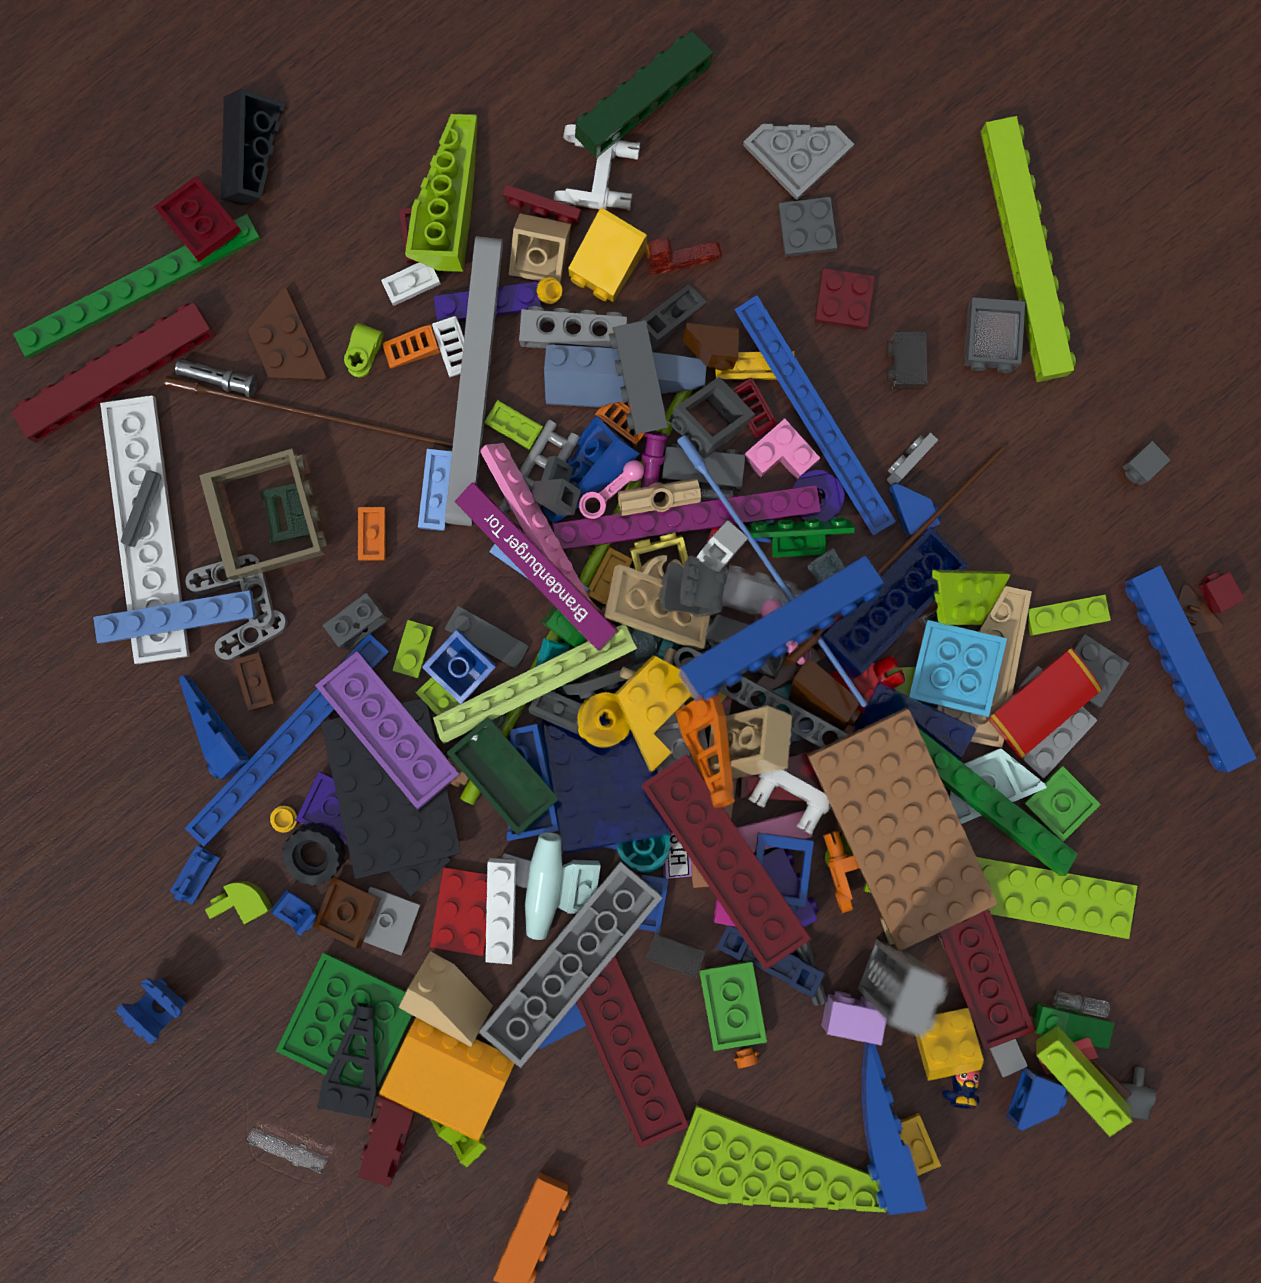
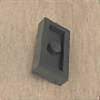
M550 691L532 701L529 713L578 734L577 717L582 704Z

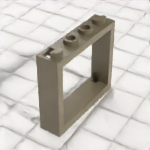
M293 449L199 475L226 576L233 581L325 555L326 537L323 531L319 532L317 521H320V515L316 505L312 506L310 496L313 495L312 486L309 480L305 481L303 471L306 470V464L303 456H298V453ZM290 464L313 547L241 568L219 484Z

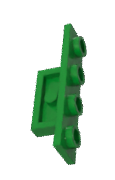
M834 517L831 521L809 518L804 520V522L794 523L792 520H780L778 524L755 521L751 525H745L753 538L772 537V557L826 555L825 534L854 533V526L851 520H847L845 517Z

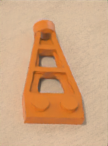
M718 693L708 701H705L704 698L698 702L693 700L675 711L682 737L711 792V800L715 808L727 806L735 802L732 793L733 781L726 716ZM712 725L714 745L705 750L698 738V732ZM718 754L720 772L714 775L708 764V758Z

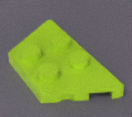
M933 570L932 578L938 580L939 591L934 592L935 601L938 605V622L945 625H982L1006 585L1010 574L1003 571Z

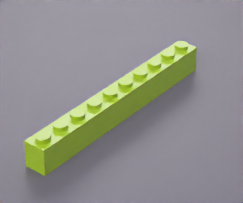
M1017 116L986 122L981 130V136L1018 300L1025 301L1024 327L1036 380L1041 382L1065 377L1074 371L1076 359L1074 353L1070 352L1068 345L1070 333L1068 327L1064 326L1063 303L1058 301L1056 292L1058 291V280L1055 275L1053 276L1051 270L1053 258L1051 251L1046 248L1047 231L1045 226L1041 225L1039 217L1041 215V205L1034 195L1036 184L1034 176L1029 173V152L1027 149L1024 150L1022 142L1024 140L1023 126L1018 124Z

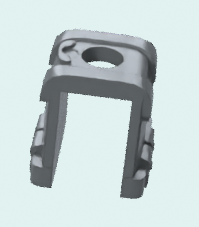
M694 556L687 558L684 568L675 562L669 563L661 583L663 585L660 590V598L662 599L661 609L668 612H687L699 617L721 612L723 607L724 584L727 581V575L707 567L699 558Z

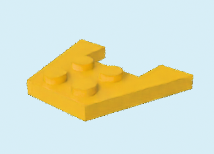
M652 656L615 693L645 762L652 772L671 753L654 732L690 696L693 698L678 675L680 669L656 656ZM719 691L720 699L722 702L727 697V695Z

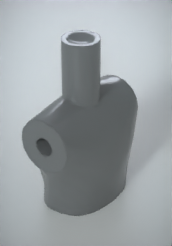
M1134 1067L1133 1082L1121 1083L1132 1093L1126 1102L1130 1105L1132 1118L1150 1120V1112L1156 1100V1089L1144 1086L1145 1068Z

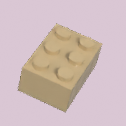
M766 706L726 716L732 779L787 769L792 715ZM712 725L710 732L709 748L714 745V732ZM715 754L708 758V764L713 774L720 772L718 754Z

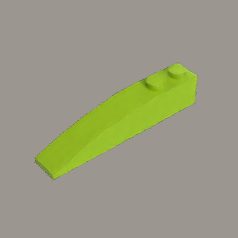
M450 115L439 141L440 147L436 156L434 155L431 160V168L427 178H424L421 184L419 197L415 199L412 205L405 255L438 271L463 272L474 186L477 115Z

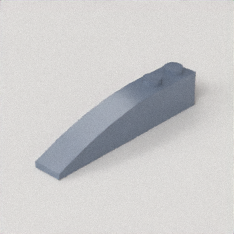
M546 345L544 366L546 405L603 407L607 406V404L623 403L620 387L624 386L623 376H617L614 362L619 360L617 349ZM652 352L661 394L677 393L705 387L707 366L700 359Z

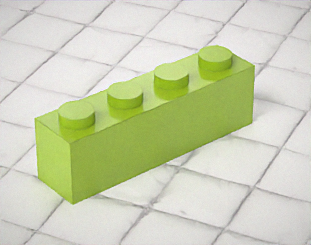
M1058 1025L1036 1040L1037 1057L1109 1136H1112L1132 1122L1130 1105Z

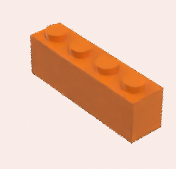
M539 1172L495 1271L493 1281L498 1283H534L538 1271L534 1270L538 1260L543 1262L549 1248L545 1244L549 1235H555L560 1223L556 1219L560 1209L565 1211L570 1201L571 1195L567 1194L568 1184Z

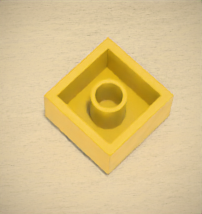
M969 1008L936 1014L935 1023L931 1031H926L924 1037L915 1034L928 1081L981 1070L984 1060Z

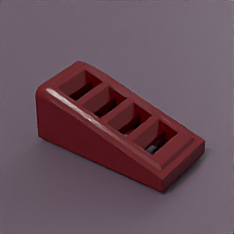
M752 378L732 389L738 397L750 390L751 394L741 400L747 404L756 399L757 403L749 408L753 412L760 408L763 411L755 416L748 425L755 439L778 425ZM767 417L768 422L756 428L755 423Z

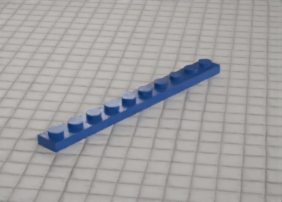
M756 295L734 309L871 533L875 535L895 523L896 521L759 297Z
M369 633L345 660L357 651L374 670L390 651ZM318 688L185 827L203 847L207 846L305 743L321 726V722L325 721L335 711Z

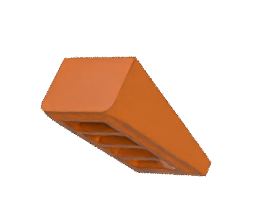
M431 324L382 343L390 369L440 353ZM426 336L429 346L424 348L421 338ZM413 340L417 341L419 350L416 352L411 342ZM404 343L407 344L410 353L406 356L401 345ZM395 346L397 347L400 358L396 360L391 348Z
M621 402L601 407L595 416L602 419L636 448L645 438V433L632 436L629 434L632 429L627 427L624 430L621 428L627 421L626 413H630L629 407ZM613 404L616 405V410L608 418L605 415ZM623 411L625 415L617 424L613 422L618 414Z

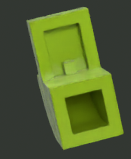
M237 881L223 886L228 897L223 893L210 900L212 906L205 909L211 919L235 907L242 922L246 924L270 911L272 905L265 892L258 885L248 881Z
M430 1119L438 1136L452 1145L460 1163L468 1167L487 1148L482 1140L485 1137L483 1133L479 1141H476Z

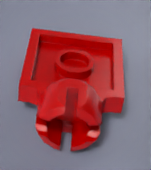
M865 655L842 667L867 703L864 707L861 704L859 705L858 711L861 714L858 719L891 703L889 692L904 683L905 676L902 669L890 676L886 673L899 665L893 656H887L877 662H872ZM838 670L829 674L853 694Z

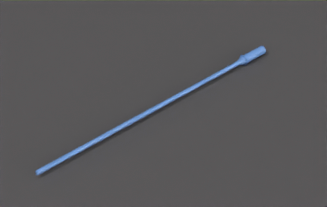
M686 435L682 436L677 442L695 466L694 469H697L705 476L744 535L748 537L749 542L790 601L795 599L709 474L705 464L706 461L702 459ZM820 636L819 644L862 707L866 706V701Z

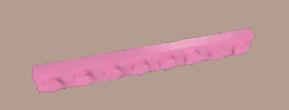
M505 444L485 445L480 452L526 536L592 603L585 591L584 585L580 582L571 562L564 553L559 540L554 535L547 518L539 508Z

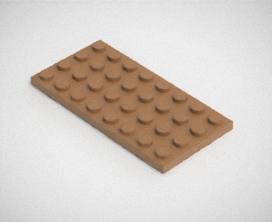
M904 708L807 755L894 944L899 951L997 905L908 708Z

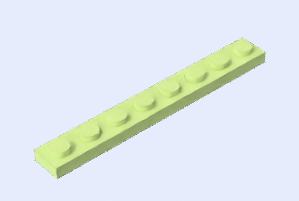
M622 624L616 627L619 632L601 651H598L588 641L434 717L440 739L443 743H446L475 729L487 717L493 720L637 649L627 625Z

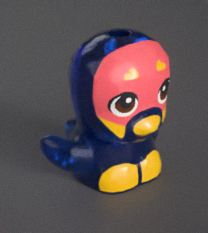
M973 1071L952 1076L953 1091L943 1090L942 1092L943 1097L950 1101V1106L960 1109L976 1108L980 1102L979 1096L975 1095V1092L978 1090L980 1072Z

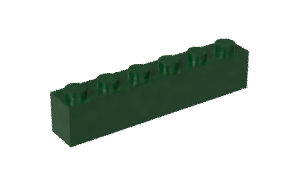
M693 31L685 37H678L671 48L666 52L661 51L658 53L651 64L638 69L631 80L627 83L622 82L611 96L602 98L591 112L583 113L576 121L575 138L595 158H598L711 66L713 51Z

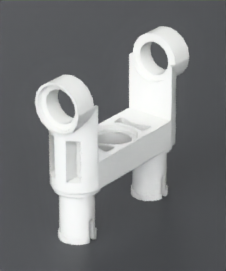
M566 125L563 138L575 143V146L584 147L575 138L576 125ZM619 140L597 158L592 192L566 188V191H555L553 200L572 207L581 206L594 209L613 207L630 211L632 193L609 191L608 181L612 158L618 156L638 160L640 143Z
M784 770L759 774L761 779L751 797H749L750 801L753 803L757 802V805L764 808L774 787L779 786L806 801L808 807L797 827L801 830L805 829L804 831L811 835L821 815L826 814L831 808L824 791H819Z

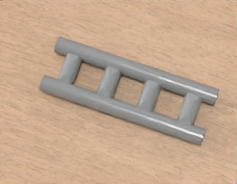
M548 420L519 470L530 491H532L534 480L528 478L534 465L537 464L545 469L548 458L542 456L541 453L547 442L549 441L562 448L557 457L567 462L580 439L578 435L572 432L568 439L553 432L557 424L551 420ZM504 497L499 508L507 514L509 509H512Z

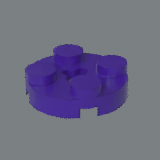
M812 470L804 473L795 482L793 489L817 485L819 494H824V498L820 501V513L802 515L799 518L803 521L809 518L830 521L838 514L844 502L842 484L837 478L823 470Z

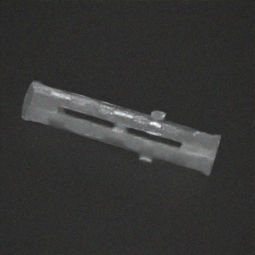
M256 1127L251 1129L246 1144L293 1162L294 1166L298 1167L301 1165L319 1174H322L328 1161L327 1156L307 1149L306 1145L301 1144L299 1146Z

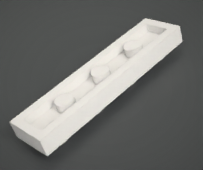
M489 858L486 962L512 964L514 960L516 860Z

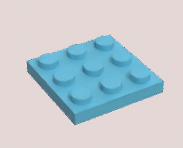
M927 620L908 699L988 718L1007 638Z

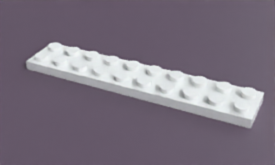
M152 395L100 403L127 611L183 602L156 398ZM147 470L159 473L161 480L137 545L130 547L122 544L121 538ZM186 630L131 639L134 664L190 657Z

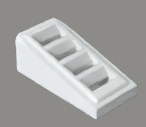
M457 316L432 324L450 378L461 374V364L452 367L451 362L462 359L463 352L448 356L447 353L460 348L463 350L464 336ZM452 328H455L456 330L444 335H441L440 333ZM455 338L459 339L458 342L446 346L444 345V342Z

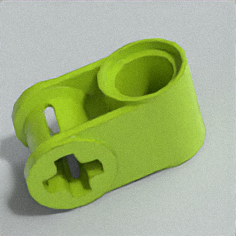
M359 323L355 325L344 356L345 365L354 377L361 378L370 372L383 340L382 331ZM359 359H361L363 363H358L356 367H354L353 361L358 362Z

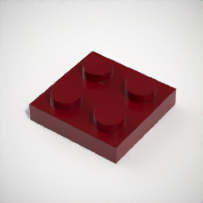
M823 268L815 322L866 330L875 276Z

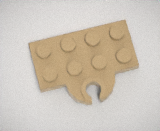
M661 555L648 560L640 571L621 564L614 567L605 618L696 650L704 649L710 615L699 617L687 612H668L661 609L662 599L660 598V590L663 587L661 583L664 574L662 566L667 561V555ZM677 559L671 561V562H675V563H677V564H680V566H682V567L684 568V566L681 564V562L678 561Z

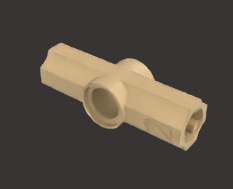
M697 478L666 484L653 483L649 487L618 492V502L622 516L653 510L664 512L670 507L701 502V491ZM665 492V498L661 502L653 501L656 493Z

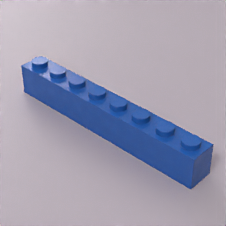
M864 556L680 667L678 675L696 702L702 698L708 701L719 693L718 689L725 684L729 687L733 686L743 678L742 674L748 670H751L753 673L766 664L765 660L771 656L778 658L789 650L788 646L794 642L801 644L812 636L811 632L817 628H820L821 631L828 628L835 622L834 618L840 614H843L844 617L851 614L858 608V603L863 600L866 603L874 600L880 595L879 590L884 582L867 557Z
M1161 565L1124 581L1127 586L1125 587V592L1130 601L1135 602L1139 610L1137 611L1138 619L1144 626L1146 625L1150 633L1149 641L1155 649H1158L1162 657L1160 660L1161 665L1166 673H1170L1174 681L1172 684L1173 689L1178 697H1182L1186 705L1184 707L1185 713L1190 721H1194L1198 729L1196 735L1200 743L1204 746L1206 745L1210 753L1208 759L1212 767L1218 770V772H1230L1257 759Z

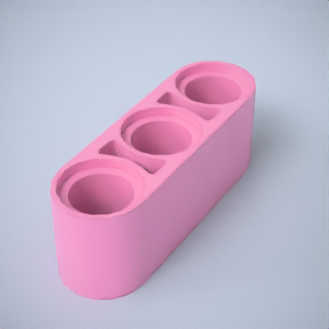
M805 810L737 827L753 852L756 850L758 832L803 839L813 836V834L805 832V829L801 830L797 827ZM765 846V847H764V850H765V849L772 848V847H771V846Z

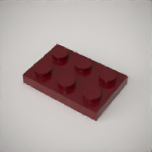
M197 176L154 206L198 262H201L241 232L238 225Z

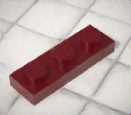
M505 185L503 197L505 201H508L507 205L519 210L526 207L532 209V213L537 216L547 218V215L556 217L559 222L569 223L571 226L572 223L579 225L582 217L581 209Z

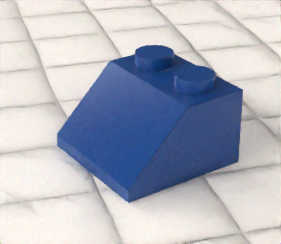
M456 629L422 668L462 704L497 665L460 630Z
M1028 1067L1023 1068L1005 1117L1017 1129L1025 1130L1059 1113L1060 1107L1063 1108L1067 1102V1089L1061 1082L1050 1075Z

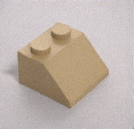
M519 214L513 230L509 275L540 281L545 277H553L561 283L571 224Z

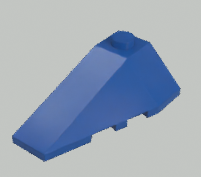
M598 416L591 421L580 435V439L577 442L579 447L573 459L568 458L566 462L573 467L569 483L581 490L576 508L579 507V502L583 495L588 492L598 493L623 473V468L627 462L635 460L639 455L627 440ZM542 507L544 513L553 523H557L567 516L557 515L546 507Z

